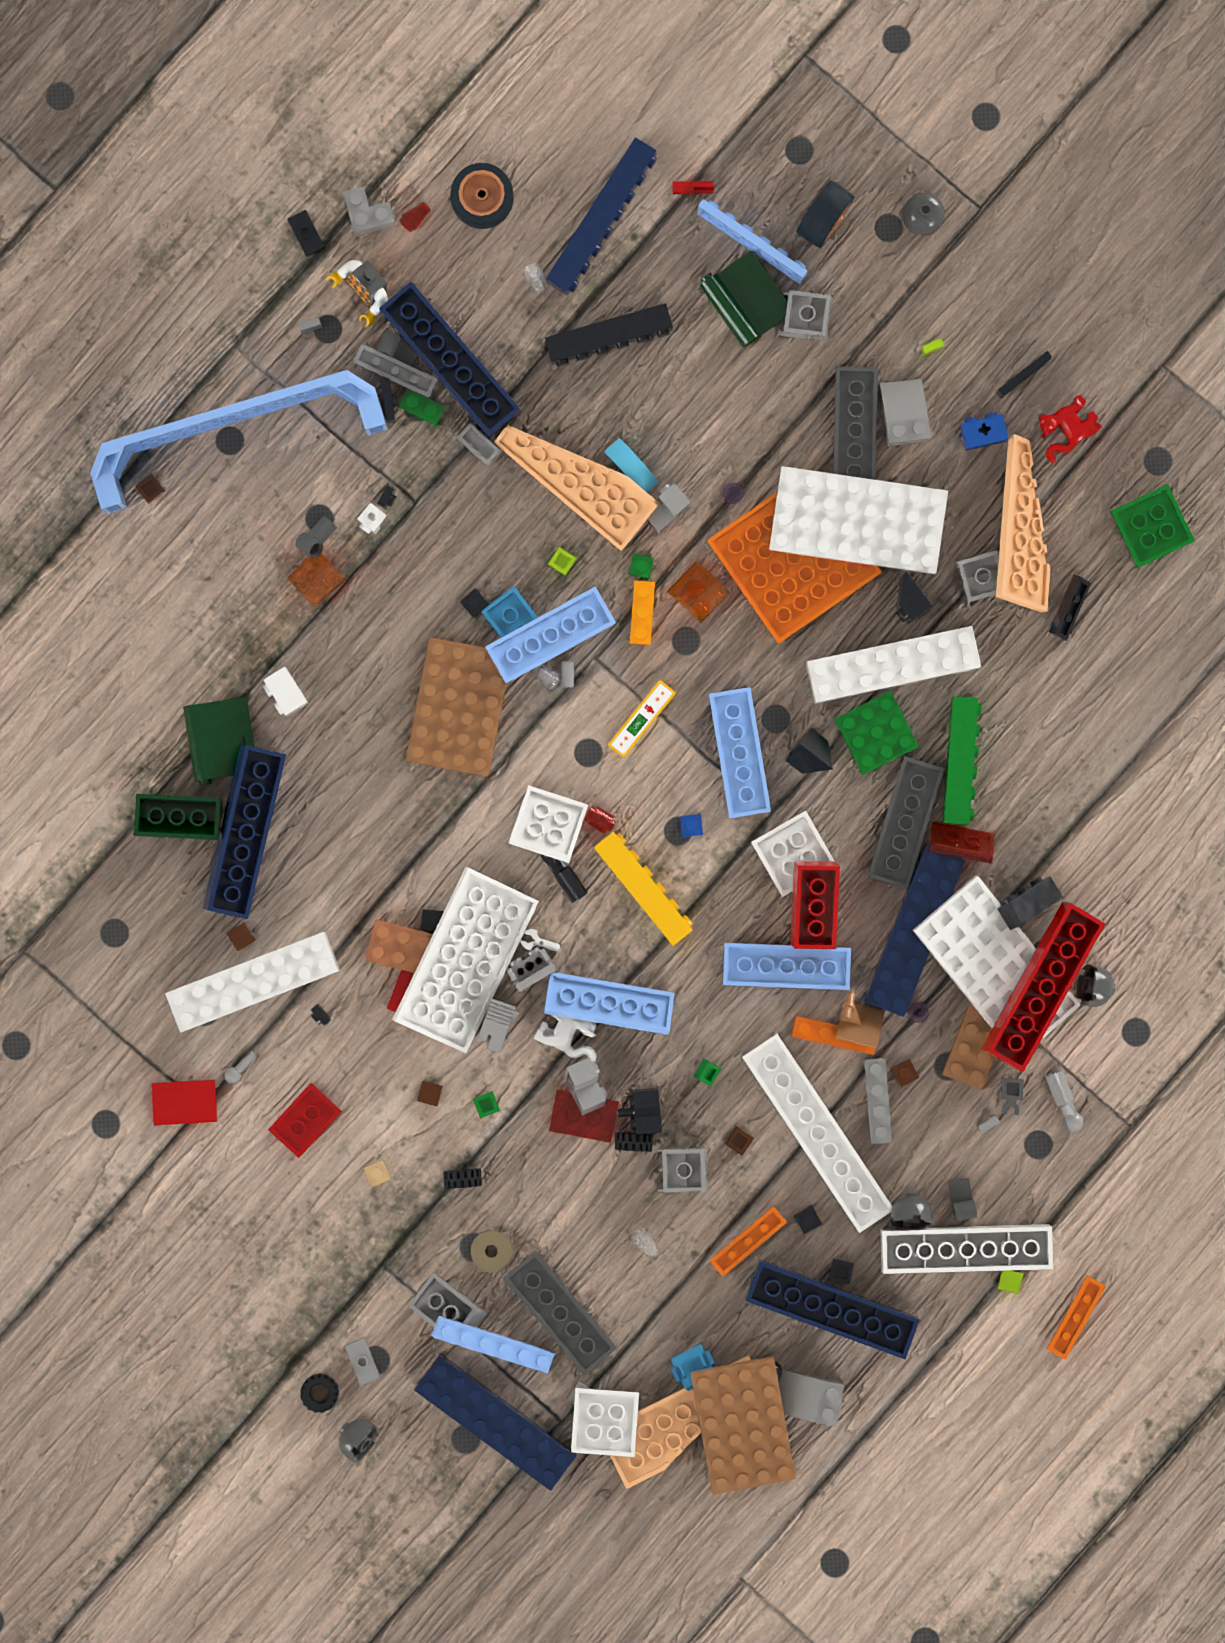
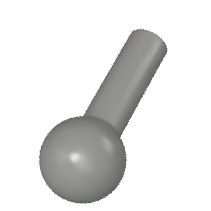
M251 1051L236 1067L228 1068L224 1074L225 1080L231 1084L237 1083L241 1079V1073L257 1058V1055Z

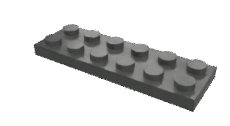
M836 367L833 474L876 479L878 368Z
M906 756L903 757L867 877L908 889L945 768Z
M536 1250L503 1277L584 1376L617 1349Z

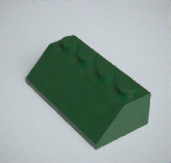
M136 794L133 836L218 840L222 825L223 801L221 798Z

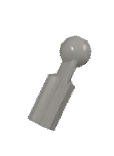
M1063 1070L1047 1074L1045 1078L1056 1106H1060L1064 1116L1063 1126L1069 1132L1079 1131L1083 1126V1118L1074 1108L1072 1103L1074 1098Z

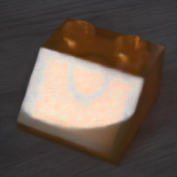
M322 553L316 558L309 557L287 577L315 609L346 581Z
M697 562L667 590L700 623L730 594L715 576Z

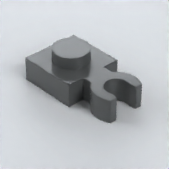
M1002 1077L1001 1099H1007L1002 1108L1003 1114H1007L1009 1106L1014 1107L1015 1115L1019 1114V1106L1016 1104V1100H1023L1024 1079Z

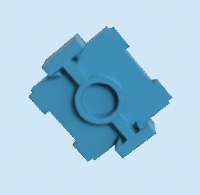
M701 1344L671 1359L674 1365L671 1371L677 1383H682L687 1391L693 1389L690 1372L716 1366L709 1350L704 1351Z

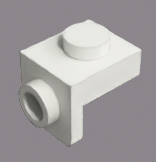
M370 503L357 518L361 523L359 527L368 534L370 532L376 534L380 529L379 525L386 518V515Z

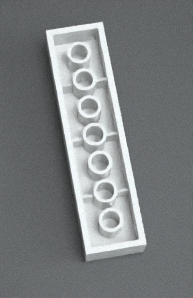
M969 626L806 662L814 703L817 704L981 668L973 627Z
M322 932L165 994L181 1033L339 972L340 969L325 932Z
M1049 1224L880 1229L881 1271L883 1274L1053 1269L1052 1226Z

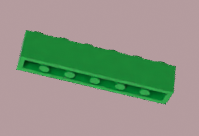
M951 698L942 823L969 825L970 821L974 819V808H971V800H975L976 788L972 787V782L977 777V767L974 766V758H978L979 746L975 745L976 737L980 735V725L977 724V716H981L982 704L978 703V698Z

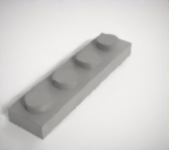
M362 343L353 360V364L385 379L389 378L390 381L427 398H430L438 381L437 378Z
M886 1058L864 1059L870 1144L892 1142Z

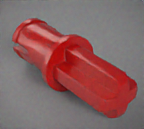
M691 179V181H673V195L691 194V196H694V194L714 193V183L712 181H694V179Z

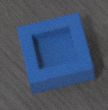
M701 814L680 816L682 837L703 835Z

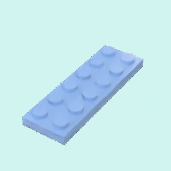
M704 199L701 201L697 212L699 216L750 251L752 250L754 254L799 285L802 284L807 274L806 266L798 260L793 261L788 258L787 252L781 248L775 249L770 245L771 242L763 236L758 237L753 234L754 230L748 225L737 223L735 221L736 218L729 212L724 214L718 210L719 206L713 201L708 200L707 202Z
M595 586L487 645L485 648L505 684L615 625L616 622Z
M751 688L709 694L729 819L771 812Z
M724 943L723 985L850 990L851 948L794 949L792 945Z
M553 972L549 974L544 1014L668 1035L670 1032L674 993Z

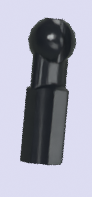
M541 854L542 860L547 863L571 903H574L588 893L567 862Z

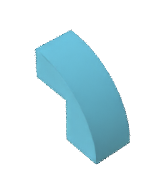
M620 438L604 451L615 467L647 493L659 483L644 463Z

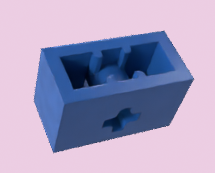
M997 413L987 414L985 419L977 420L976 417L965 419V423L960 426L965 451L1007 442L1008 440L1003 415L997 416ZM982 426L984 427V429L989 430L986 433V435H984L983 432L979 433V430Z

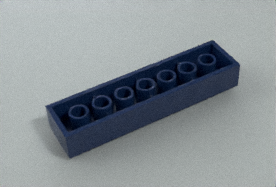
M411 281L379 308L380 313L489 440L521 413L519 406Z
M243 744L240 745L202 909L248 919L286 754Z
M928 844L924 845L864 997V1002L902 1017L905 1016L930 953L913 929L953 895L966 862L965 859Z
M759 1259L745 1296V1300L749 1303L902 1359L907 1357L920 1321L917 1316L762 1259Z
M441 1353L414 1389V1391L550 1491L576 1457V1453H572L568 1446Z

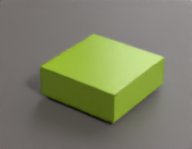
M937 339L923 345L921 348L923 357L943 349L945 346L943 340Z
M559 547L548 565L566 576L577 558Z
M1013 1270L1001 1271L997 1289L1018 1294L1023 1273Z

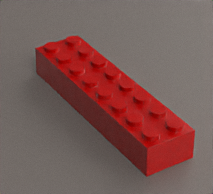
M1061 903L981 1050L1015 1070L1025 1071L1104 928V922L1072 903Z

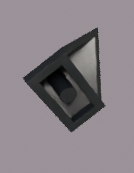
M812 728L786 760L787 763L801 774L833 770L828 740Z

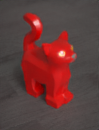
M1081 394L1073 399V404L1060 408L1053 415L1042 414L1038 418L1040 429L1043 432L1042 439L1054 433L1059 426L1068 440L1066 445L1055 443L1047 448L1046 457L1051 463L1056 462L1054 452L1068 453L1083 439L1093 436L1102 428L1101 424L1096 422L1098 416L1094 411L1087 414V419L1084 421L1077 415L1086 403Z

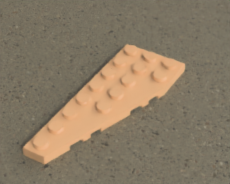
M509 425L503 429L494 441L499 448L620 551L627 546L660 504L628 476Z
M1014 434L1008 437L996 597L1038 612H1046L1048 608L1050 566L1046 564L1044 554L1047 552V547L1042 541L1041 533L1044 531L1041 509L1039 498L1035 497L1034 487H1037L1036 479L1032 478L1031 472L1033 459L1030 440Z
M747 1355L731 1364L750 1361L751 1358ZM682 1388L638 1410L635 1457L610 1455L626 1489L665 1470L701 1433L694 1390L687 1391V1389Z

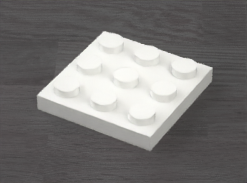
M528 785L509 844L569 863L588 805Z
M806 811L751 842L782 897L793 891L794 861L835 862Z
M575 1388L571 1452L635 1457L639 1392Z

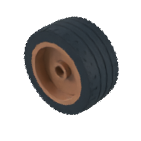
M475 163L465 167L457 174L451 186L450 198L453 210L462 222L477 229H488L499 225L509 215L513 206L514 193L510 179L500 168L489 163ZM486 193V196L484 198L478 197V194Z
M830 180L809 208L796 232L810 243L822 248L842 222L855 196Z

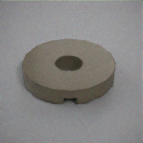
M486 1230L474 1239L471 1245V1257L479 1269L486 1272H496L509 1264L513 1247L510 1239L502 1232ZM489 1245L496 1246L498 1250L497 1255L494 1257L488 1256L485 1251L486 1247Z

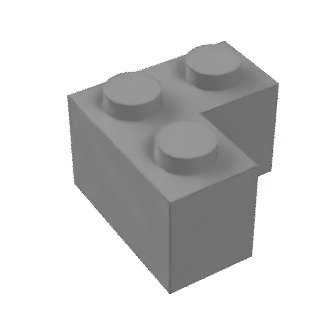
M364 186L343 192L355 237L396 227L390 202L369 207Z
M675 483L672 486L667 484L659 491L657 502L660 504L647 519V522L658 534L690 508L691 501Z
M590 1057L566 1067L564 1077L581 1115L605 1106L606 1098H608L604 1087H600L597 1082L599 1079L598 1074H600L596 1062L592 1063Z

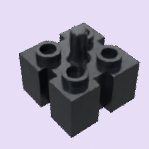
M658 1088L634 1089L633 1094L629 1095L630 1108L618 1109V1117L631 1116L632 1130L636 1129V1134L662 1132Z

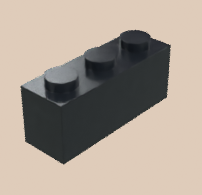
M1040 876L1030 882L1031 887L1028 888L1026 885L1016 891L1018 894L1016 897L1011 895L1003 900L1004 905L997 908L1010 930L1023 925L1063 898L1051 876L1043 880Z

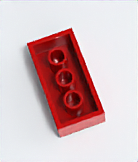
M794 861L790 944L794 949H836L840 866L836 862Z

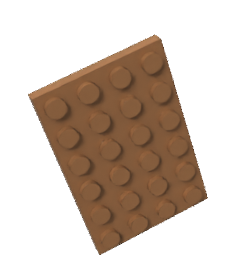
M430 637L406 761L489 777L507 684L502 679L486 648Z
M774 1356L690 1372L713 1495L796 1479Z

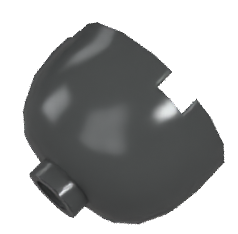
M919 193L907 201L903 209L902 218L910 232L927 236L935 233L944 221L945 210L937 196L931 193Z
M1090 964L1085 965L1082 970L1086 971L1084 975H1079L1077 981V998L1082 1000L1080 1004L1084 1006L1099 1007L1104 1005L1115 993L1113 978L1110 972L1103 967Z
M906 1193L905 1197L898 1199L892 1206L891 1225L903 1227V1224L911 1225L910 1228H921L930 1226L931 1223L933 1224L930 1204L925 1199L918 1197L917 1193Z
M364 1419L345 1423L340 1429L339 1447L341 1452L353 1463H355V1458L361 1460L374 1446L375 1442L372 1440L375 1435L379 1437L380 1429Z

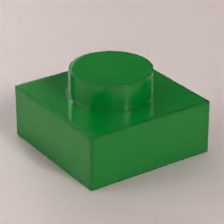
M634 553L628 574L649 580L654 558Z
M703 1058L693 1077L712 1086L721 1068Z
M493 1091L473 1098L480 1119L500 1111Z

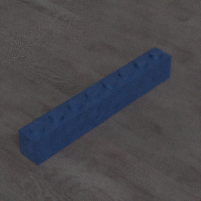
M634 138L546 277V283L565 295H568L570 291L573 293L580 283L577 281L581 273L585 275L591 265L588 262L592 256L596 257L602 248L600 243L603 238L608 239L613 231L611 228L614 221L618 222L624 213L622 208L626 203L630 204L635 196L634 189L637 185L640 187L646 179V175H644L648 168L652 169L658 159L655 157L657 150L638 138Z

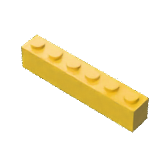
M612 832L598 843L594 849L672 946H674L692 931L690 926L693 923L686 915L682 917L677 910L680 907L673 898L667 899L664 895L667 891L661 883H654L650 878L653 874L646 865L643 868L637 862L640 857L633 849L629 851L624 844L627 841L620 833L616 835Z

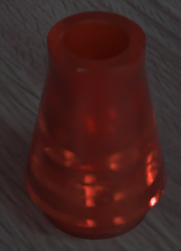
M422 202L402 214V218L399 221L408 232L416 231L431 210Z

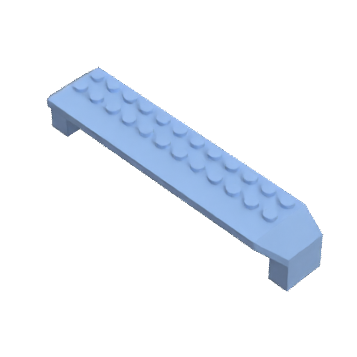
M345 370L101 443L90 472L100 507L107 514L127 508L119 479L134 453L330 394H335L358 406L367 434L371 435L388 430L375 387Z

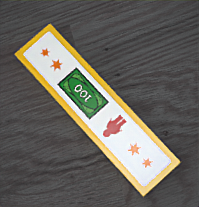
M659 680L607 746L622 758H625L676 692Z

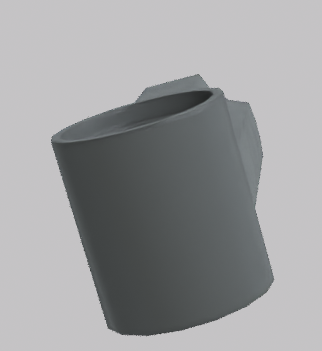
M323 516L308 533L304 532L298 536L295 544L296 548L311 558L318 557L323 551V543L337 529L336 525Z

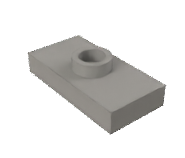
M471 422L456 437L487 467L501 452Z
M366 1338L345 1345L360 1385L380 1378Z

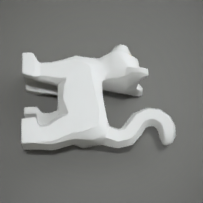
M552 1015V1017L559 1021L555 1029L549 1028L546 1022H542L540 1029H538L534 1037L535 1040L545 1045L554 1046L565 1052L569 1057L578 1058L586 1054L588 1058L590 1057L592 1063L596 1061V1053L590 1046H582L577 1049L571 1047L576 1030H579L583 1035L595 1037L596 1022Z

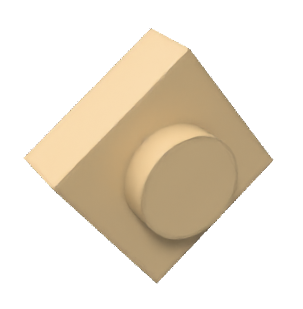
M384 1160L364 1167L371 1187L391 1179Z

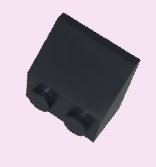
M906 572L900 578L896 603L898 611L896 614L902 622L906 621L909 624L932 607V604L909 573Z

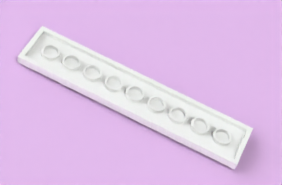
M775 1034L742 1056L858 1232H862L889 1214L892 1210V1205L778 1034Z

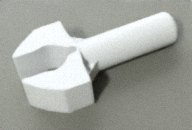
M534 929L526 930L524 934L531 935L535 941L527 943L520 940L523 947L531 951L535 946L558 952L560 949L559 944L539 938L537 935L538 930Z

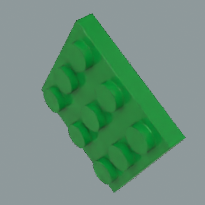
M1168 484L1110 511L1136 568L1142 567L1195 541Z
M891 691L834 719L862 775L919 747Z

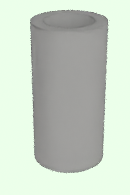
M561 662V687H574V662Z

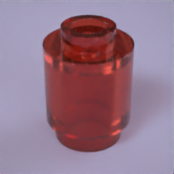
M591 806L584 821L588 822L587 825L604 834L606 831L611 833L617 822L613 820L615 817L613 814L598 806L597 808Z

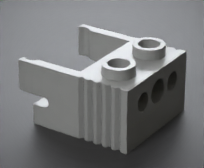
M789 290V293L784 292L783 296L788 297L784 331L778 330V335L827 341L832 305L831 295L811 294L810 292Z
M998 550L955 561L967 608H972L970 605L972 601L996 595L999 563Z
M537 947L528 952L529 957L522 961L521 958H518L510 963L511 968L507 972L519 992L557 970L544 948L540 950ZM537 957L542 958L543 962L541 964L536 963ZM527 962L534 963L535 967L533 970L529 971L526 969ZM519 968L524 969L523 975L518 974Z
M494 997L491 999L478 1039L486 1041L488 1036L491 1035L488 1049L500 1053L510 1024H515L519 1011L516 1010V1005Z
M706 1148L657 1149V1153L662 1152L663 1189L658 1188V1192H700L708 1190Z

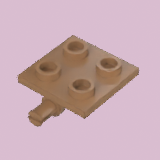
M848 992L846 1001L844 1000L836 1038L877 1049L885 1011L854 1003L856 993Z

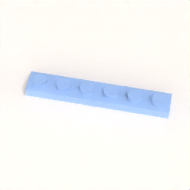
M438 1316L431 1335L433 1338L544 1373H548L555 1355L553 1351L442 1316Z

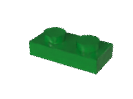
M407 388L398 408L437 426L445 406Z

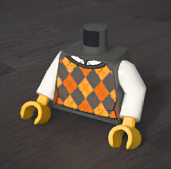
M351 260L342 266L338 272H333L329 275L326 281L330 278L333 279L335 284L331 288H334L342 282V278H345L344 280L370 310V312L359 317V321L367 319V324L365 325L367 327L376 322L375 315L380 313L379 308L388 301L386 294L387 283L369 261L362 263L361 261Z

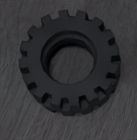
M615 1132V1150L652 1152L653 1134Z
M480 1168L443 1172L445 1189L482 1186Z
M322 1373L308 1377L300 1391L303 1405L309 1411H314V1413H323L330 1410L337 1402L339 1396L338 1385L335 1380L329 1377V1375ZM318 1384L324 1385L329 1393L328 1398L322 1402L315 1401L311 1396L312 1387Z

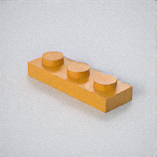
M634 580L630 644L651 645L655 582Z

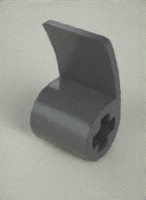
M384 331L376 350L409 366H413L417 357L415 352L404 340H401L400 336Z
M969 1178L948 1182L956 1222L977 1218V1210L972 1198Z

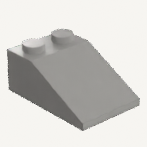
M922 379L880 383L887 446L929 441L931 435Z
M434 1272L408 1305L409 1308L433 1327H435L438 1316L478 1327L487 1315L483 1309Z
M782 1369V1375L778 1382L784 1414L836 1427L844 1383L842 1381Z

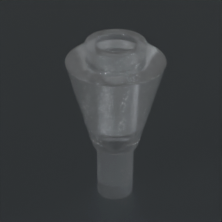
M543 665L533 669L546 690L550 688L555 689L560 684L561 680L559 678L561 674Z

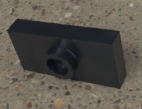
M306 210L287 219L306 257L325 248Z
M382 379L381 385L386 420L389 424L396 423L394 407L398 406L396 394H392L390 379Z

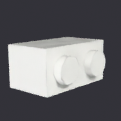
M286 667L264 679L266 685L263 688L269 697L274 696L277 701L274 705L280 715L284 713L288 717L309 704Z

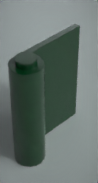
M752 250L720 273L714 275L709 273L701 279V289L743 348L786 318L788 302Z
M247 697L184 706V717L195 782H199V785L212 784V779L233 776L240 745L254 747Z

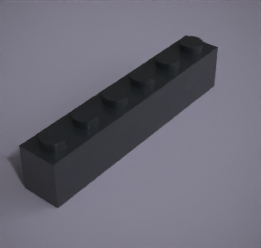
M664 303L545 337V343L551 364H556L559 367L568 364V360L577 358V361L589 358V354L597 352V355L608 353L609 349L613 347L623 349L630 346L629 343L637 341L639 344L649 341V337L657 335L658 338L670 335L669 332L673 331V326L667 305Z

